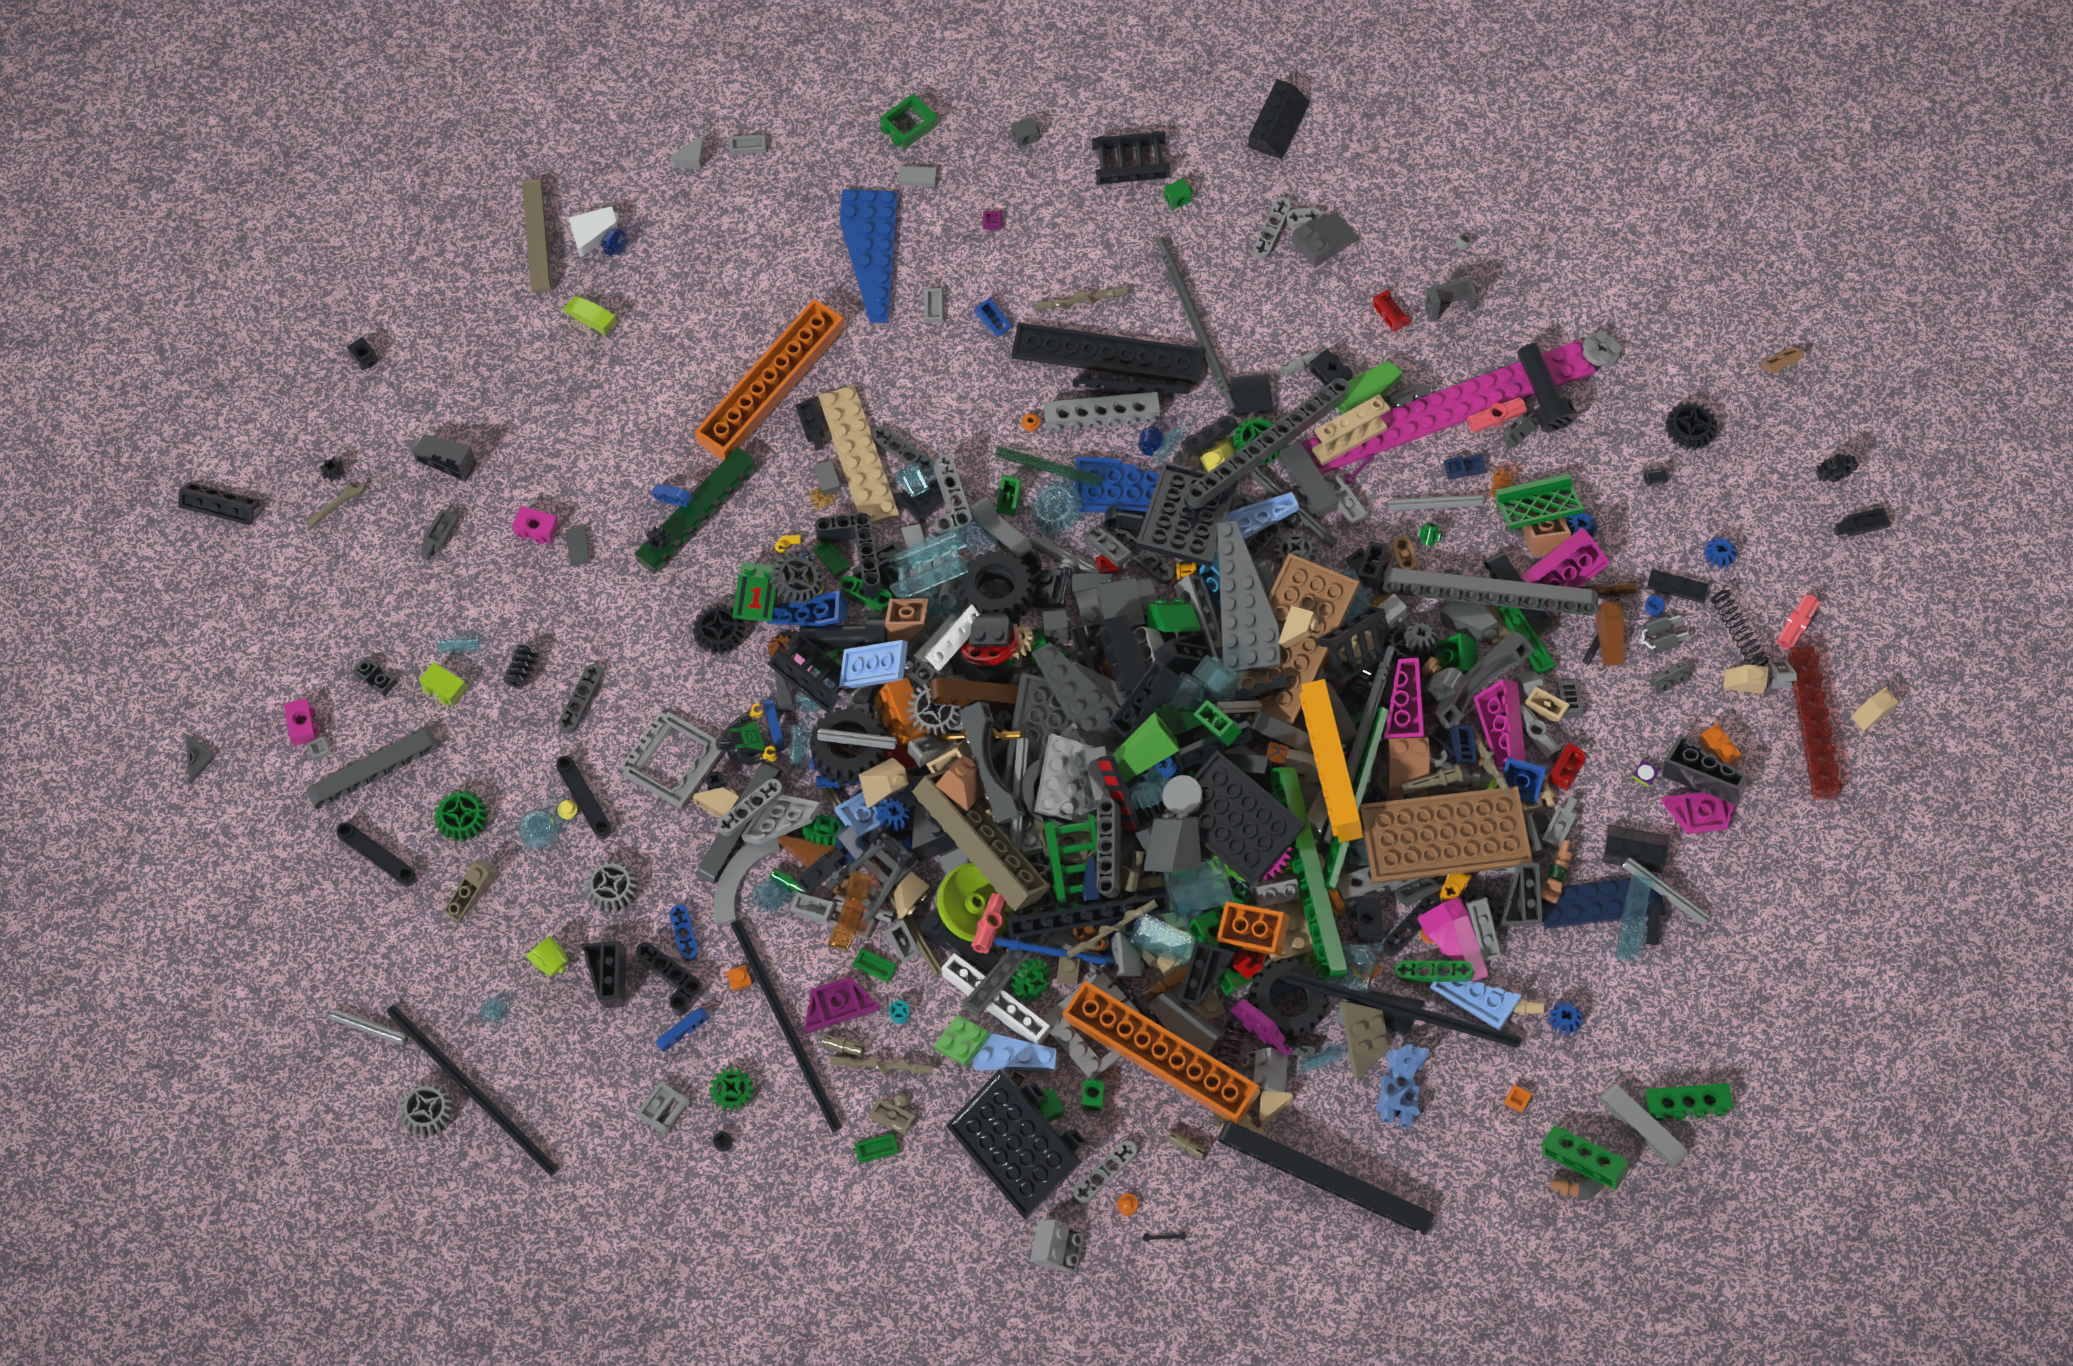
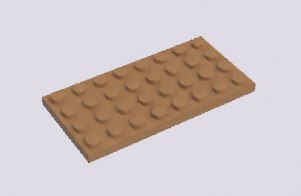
M1289 553L1268 596L1276 620L1280 625L1281 633L1291 606L1314 612L1318 617V626L1315 631L1313 630L1311 636L1288 648L1282 647L1283 666L1233 673L1222 695L1237 701L1234 695L1236 691L1242 688L1249 690L1255 684H1266L1278 676L1286 677L1291 682V689L1258 701L1262 703L1260 712L1294 726L1302 710L1299 693L1302 692L1301 684L1316 680L1330 650L1327 647L1319 646L1317 639L1343 623L1361 583Z
M1518 786L1509 787L1510 792L1508 794H1503L1501 788L1361 804L1359 808L1372 884L1516 867L1519 863H1533Z

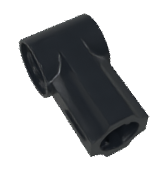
M1111 506L1105 511L1104 527L1108 531L1124 529L1140 532L1143 515L1122 512L1118 507Z

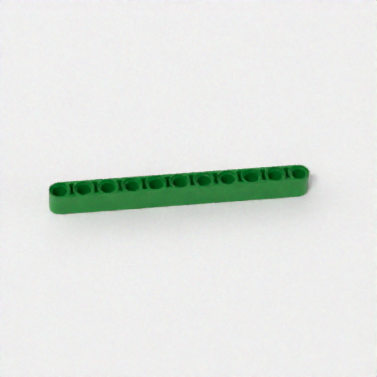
M1294 767L1273 768L1270 772V781L1275 799L1307 825L1289 846L1293 849L1292 852H1289V855L1292 857L1291 863L1295 878L1297 879L1298 890L1321 977L1323 976L1324 980L1345 978L1347 966L1296 770Z

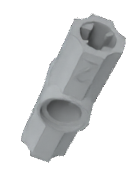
M1526 704L1520 705L1522 729L1527 734L1528 740L1534 743L1546 760L1553 759L1561 752L1560 747L1547 732L1545 723L1538 720ZM1532 730H1538L1541 734H1534Z

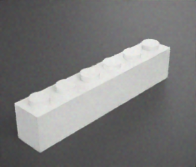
M955 953L941 968L942 976L967 996L985 978L983 974ZM1004 990L986 1009L1030 1043L1041 1045L1050 1034V1025Z

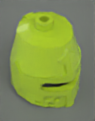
M551 936L546 937L526 955V958L538 970L550 977L558 972L562 974L567 969L565 965L568 962V958L561 946Z

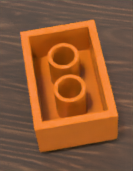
M908 677L903 678L901 681L886 683L875 696L876 706L880 709L883 716V724L888 728L890 737L896 738V746L908 747V743L911 740L925 737L927 728H925L923 732H919L921 725L919 724L917 727H914L913 723L917 720L909 719L914 713H908L907 709L914 706L909 705L908 701H915V699L911 697L914 691Z
M1226 901L1217 942L1225 946L1281 957L1290 916L1283 912Z

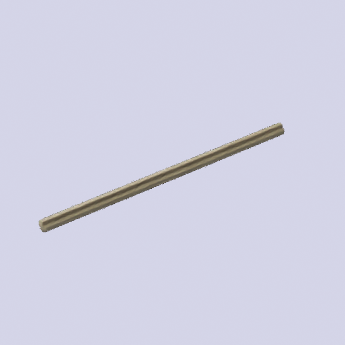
M834 787L821 788L834 810L836 806L843 803ZM863 837L861 840L869 848L867 841ZM876 856L871 857L869 861L886 874ZM876 878L880 887L883 888L884 884ZM893 886L887 898L897 913L893 894L896 889ZM906 915L903 920L933 975H940L942 973L941 963L913 917Z

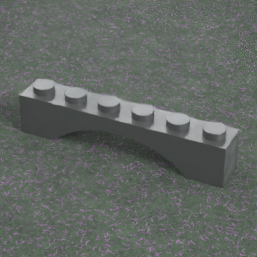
M1512 631L1464 675L1455 694L1434 702L1427 710L1438 724L1447 729L1451 728L1463 717L1471 699L1487 682L1501 672L1521 664L1535 650L1525 636Z
M977 702L959 710L961 716L960 723L965 728L967 734L966 741L972 748V758L978 766V776L984 784L986 790L985 797L991 805L993 819L996 823L1007 824L1025 816L1020 797L1003 784L992 763L990 737L994 720L988 703Z

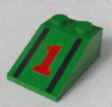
M742 563L737 583L733 618L772 622L779 592L778 590H773L775 584L770 583L772 578L770 573L773 565Z

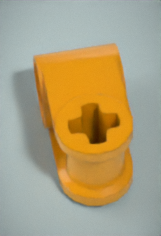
M1469 873L1448 875L1439 895L1441 904L1460 897L1470 882L1472 875Z

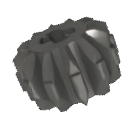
M1414 621L1412 626L1407 627L1404 634L1406 648H1411L1412 652L1417 650L1419 654L1422 651L1428 654L1430 649L1436 647V642L1438 641L1436 627H1431L1430 623L1424 624L1423 621L1420 624Z

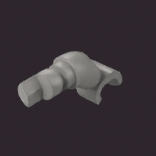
M1445 750L1441 752L1440 760L1433 759L1430 754L1429 772L1435 773L1439 769L1446 770L1455 767L1450 762L1446 763L1447 753ZM1460 769L1463 781L1449 783L1457 787L1471 784V787L1488 788L1489 775L1474 772L1469 774V772H1464L1463 769Z

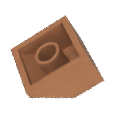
M928 598L889 599L885 620L888 642L899 640L908 642L924 627L929 602Z
M964 754L946 771L935 785L965 812L983 795L981 781L978 776L979 769Z

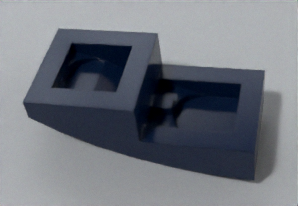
M1482 453L1463 458L1461 455L1443 460L1448 479L1487 473Z

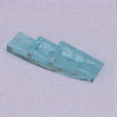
M1631 875L1615 953V958L1636 962L1649 904L1648 897L1652 885L1651 879Z

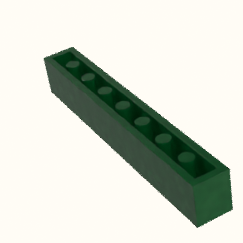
M737 447L691 494L693 500L687 507L680 506L659 527H664L666 533H670L668 538L670 541L669 545H664L663 550L660 551L659 549L652 550L650 544L645 542L634 553L636 561L652 574H655L657 570L661 571L665 567L666 561L670 557L676 556L680 546L683 543L687 544L692 538V534L704 526L705 520L708 517H713L718 507L730 499V494L734 490H739L743 485V481L755 473V459Z

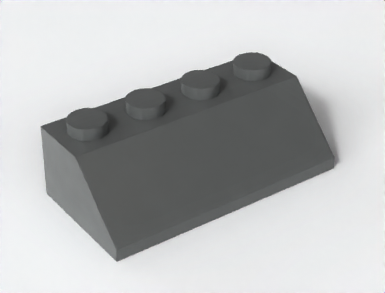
M1151 578L1137 581L1144 619H1147L1148 603H1155L1157 599ZM1097 589L1074 593L1081 627L1086 626L1088 630L1099 628L1104 620Z

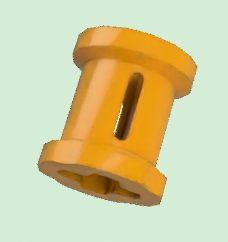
M1176 562L1177 579L1187 575H1197L1196 563L1180 564Z

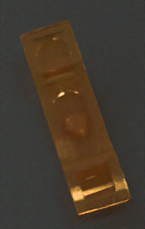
M856 871L851 872L846 887L847 895L837 925L833 927L828 947L848 951L864 913L865 907L862 902L868 898L871 875Z

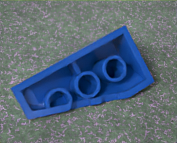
M838 590L816 595L814 599H810L807 603L803 601L800 605L797 601L794 604H791V602L775 605L772 622H767V624L824 626L848 619V603L841 591Z

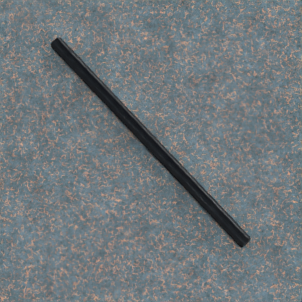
M741 920L733 921L731 927L831 1131L837 1132L842 1128L841 1123Z
M1288 971L1284 977V982L1515 1048L1519 1047L1521 1043V1037L1294 972Z
M395 1005L387 1009L388 1015L549 1176H553L558 1171V1167Z

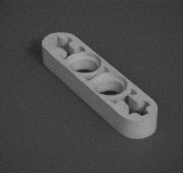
M1279 197L1275 200L1253 247V255L1256 259L1265 260L1270 255L1285 223L1287 213L1290 211L1291 203L1289 199ZM1285 204V207H1283L1281 213H1279V206ZM1277 218L1280 220V223L1274 225L1270 220ZM1271 233L1274 237L1268 240L1263 235ZM1263 244H1265V250L1262 253H1258Z
M769 779L723 815L717 823L720 834L723 836L734 834L779 798L782 794L780 781ZM770 786L776 787V788H777V791H776V792H774L773 790L770 791V788H769V787H770ZM755 797H761L763 803L756 806L752 803V800ZM741 809H745L748 812L744 818L737 816V812ZM724 823H726L727 825L730 824V827H731V828H730V829L724 828V827H723V824H724Z
M1123 1141L1075 1187V1200L1081 1204L1091 1201L1136 1157V1145L1132 1141ZM1126 1147L1128 1149L1131 1147L1132 1154H1125L1123 1156L1125 1162H1122L1120 1156L1124 1153L1123 1148ZM1115 1160L1118 1162L1119 1167L1116 1170H1110L1107 1167V1163ZM1094 1175H1102L1104 1178L1103 1183L1099 1185L1093 1183L1092 1178ZM1086 1182H1089L1092 1188L1087 1191L1088 1197L1082 1196L1080 1198L1079 1190L1085 1191L1088 1188Z

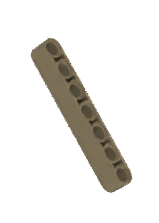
M541 178L523 180L532 293L550 291L551 281L550 271L548 270L549 257L547 255L548 245L544 221L545 209L543 207Z

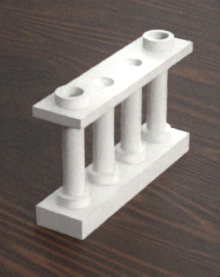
M970 605L958 619L953 614L948 616L914 656L931 667L934 666L937 671L941 670L970 637L972 622L981 614L973 605ZM908 662L905 665V668L907 669L913 667V664L911 662ZM921 672L919 674L922 678L927 672Z

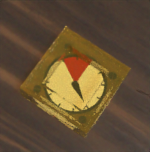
M820 488L809 492L815 510L833 504L830 494L822 495Z

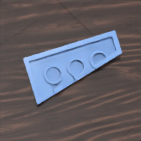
M1290 492L1230 511L1226 522L1236 520L1246 539L1298 511L1299 504L1293 493Z
M1440 971L1439 974L1445 976L1449 973ZM1433 982L1430 986L1431 991L1499 1031L1522 998L1520 994L1505 992L1503 989L1492 988L1480 982Z
M990 1033L991 1036L976 1054L973 1062L974 1070L1056 1071L1057 1050Z

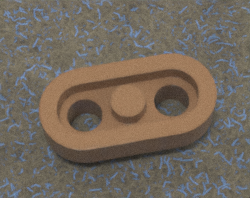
M1404 536L1397 537L1393 541L1392 551L1398 568L1416 570L1418 561L1410 539ZM1403 546L1405 549L1400 550L1398 547ZM1409 563L1411 566L1405 567L1404 564Z
M1431 657L1420 672L1426 677L1438 673L1442 668L1439 666L1441 662L1435 657Z

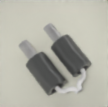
M1680 615L1669 619L1667 616H1663L1643 623L1644 630L1642 631V639L1640 641L1641 644H1646L1658 654L1678 647L1679 642L1690 638L1688 632L1679 635L1673 632L1651 640V645L1644 641L1645 633L1647 637L1670 630L1671 625L1682 621Z

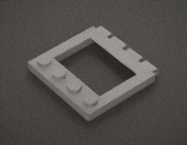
M660 712L652 722L656 728L649 726L641 737V740L645 743L638 741L629 753L634 758L627 757L619 769L624 771L623 775L682 810L725 750H717L714 737L670 712H667V714ZM672 728L704 745V749L694 759L688 771L683 774L677 786L670 790L642 774L641 771Z
M1102 972L1099 976L1095 973L1087 980V982L1120 1002L1125 1001L1127 998L1117 985L1109 989L1114 982L1105 972ZM1079 986L1041 1019L1050 1025L1051 1036L1089 1079H1097L1123 1056L1112 1050L1100 1060L1072 1026L1064 1020L1062 1013L1080 988ZM1130 1000L1124 1003L1128 1007L1140 1013L1139 1010L1131 1003Z

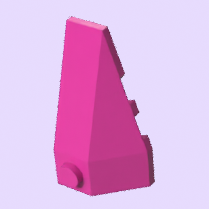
M1460 897L1444 902L1417 918L1426 937L1430 941L1433 940L1441 948L1440 952L1443 955L1446 954L1452 961H1468L1472 964L1475 975L1470 981L1477 982L1489 977L1469 914ZM1464 968V971H1462V974H1463V975H1466V972L1468 971V969H1467V968Z

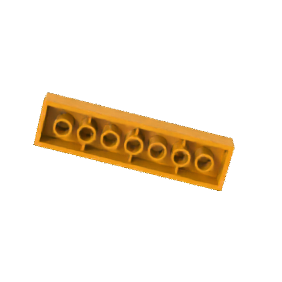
M1325 679L1301 684L1302 692L1299 693L1301 706L1322 785L1333 836H1338L1339 843L1363 838L1361 822Z

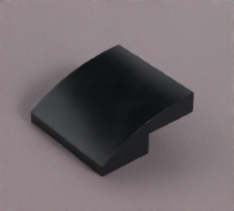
M1268 374L1230 377L1232 396L1236 406L1234 408L1235 414L1273 411Z

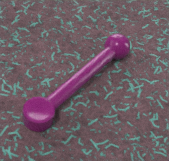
M1372 454L1365 457L1366 460L1356 471L1346 478L1347 484H1351L1353 478L1368 462L1373 461L1374 457Z

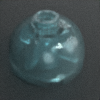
M534 809L522 816L519 821L518 832L525 846L540 850L554 843L558 837L559 828L556 819L550 812L543 809Z

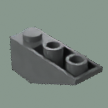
M1105 746L1084 749L1075 753V764L1079 770V782L1083 788L1084 804L1088 812L1096 810L1099 800L1102 799L1105 780L1097 759L1101 756H1107Z

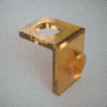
M1493 468L1490 497L1495 498V490L1511 487L1513 470Z

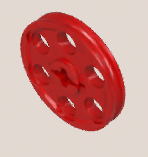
M1013 624L1014 632L1010 634V640L1013 642L1009 644V647H971L967 644L970 639L969 637L960 647L963 657L970 664L983 667L996 665L1007 660L1016 652L1020 643L1017 628ZM975 653H981L980 655H978V656H976V657H973V656H972V655L975 654ZM993 653H999L997 656H991Z

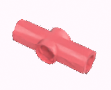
M1519 397L1503 404L1495 403L1491 405L1490 409L1469 416L1467 421L1471 431L1476 433L1492 426H1501L1505 421L1526 414L1527 410L1523 399Z
M1805 594L1797 609L1793 610L1785 624V628L1776 641L1781 647L1792 650L1800 635L1804 634V630L1809 626L1811 617L1820 604L1817 597Z
M993 893L990 896L983 917L978 921V929L971 946L974 948L973 950L979 953L989 952L997 929L1002 925V917L1007 901L1000 894Z

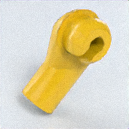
M800 534L783 535L776 542L775 550L778 553H784L790 545L801 544Z

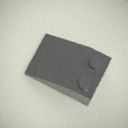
M1337 213L1308 221L1295 229L1292 234V243L1314 268L1359 240L1357 235Z

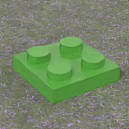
M957 1015L936 1042L934 1048L941 1054L967 1067L991 1035L984 1028Z

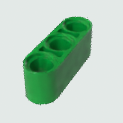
M849 575L844 576L840 580V590L844 598L878 612L887 613L889 599H892V594L889 591L881 588L879 596L869 598L862 596L864 594L862 580ZM846 586H853L851 589H845ZM882 600H887V601H888V602L885 603V604L880 603V601H882Z

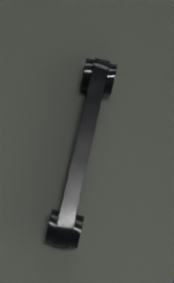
M561 756L556 763L560 776L595 836L599 839L608 838L612 833V829L601 807L572 758ZM564 763L570 764L567 768H561ZM602 826L607 827L603 832L597 831Z
M343 822L338 825L337 836L343 843L401 885L411 886L415 883L417 876L410 866L352 824ZM344 830H350L347 835H342ZM405 874H411L410 878L402 879Z

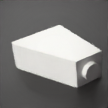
M612 206L569 217L579 256L583 257L618 231L617 224L620 223L618 212H613Z

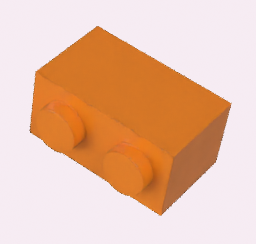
M1718 723L1701 733L1698 742L1707 754L1715 755L1718 761L1723 764L1727 763L1730 766H1734L1739 762L1741 753Z

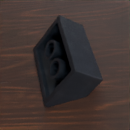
M1607 825L1602 862L1623 866L1628 858H1632L1648 871L1662 873L1666 863L1668 835Z

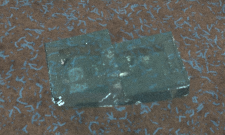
M1179 426L1163 437V446L1153 452V461L1158 466L1176 448L1181 436V428Z

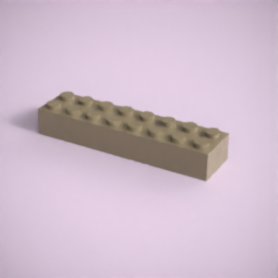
M948 768L924 776L912 793L930 812V815L938 821L943 830L950 835L955 844L963 850L968 859L981 871V874L994 886V889L1007 901L1008 906L1017 911L1037 903L1050 888L1049 884L977 802L965 812L935 786Z

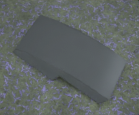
M1425 384L1410 385L1387 396V400L1394 403V406H1405V403H1412L1413 398H1423V395H1430L1431 387Z
M1072 574L1071 594L1097 589V585H1101L1100 582L1104 580H1112L1113 582V574Z

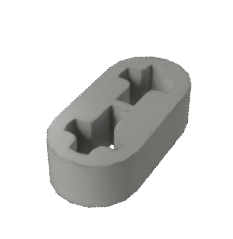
M1317 208L1294 209L1287 213L1286 222L1288 226L1298 228L1306 222L1314 220L1310 217L1311 214H1314L1317 219L1322 217V213ZM1292 216H1296L1297 221H1294Z

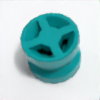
M896 1000L890 1005V1018L894 1023L904 1024L908 1021L910 1010L905 1001Z

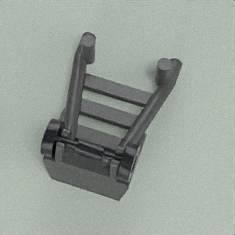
M882 825L876 827L870 834L869 841L872 844L842 870L833 872L832 878L825 885L831 891L837 884H843L844 878L850 875L875 897L874 903L869 899H864L862 902L868 910L861 917L866 923L878 912L894 883L898 884L915 866L918 868L921 866V863L917 860V855L912 851L908 852L887 834V829ZM886 847L894 855L900 856L897 859L898 863H896L882 849ZM876 855L893 870L888 877L869 859ZM863 865L884 884L881 891L855 869Z

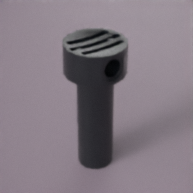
M1530 343L1521 347L1517 354L1540 405L1535 415L1542 431L1548 433L1567 427L1578 417L1569 397H1561L1538 343Z
M886 616L867 617L866 624L801 625L799 628V633L818 648H857L888 642L885 629Z

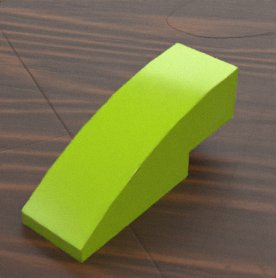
M574 296L562 309L591 330L594 328L604 336L617 324L614 314L580 297Z

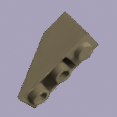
M474 861L443 911L459 923L490 888L499 871L486 861Z

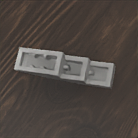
M797 892L790 908L791 912L809 920L869 940L876 923L873 918L866 923L861 918L862 915L855 914L854 910L839 907L834 902Z

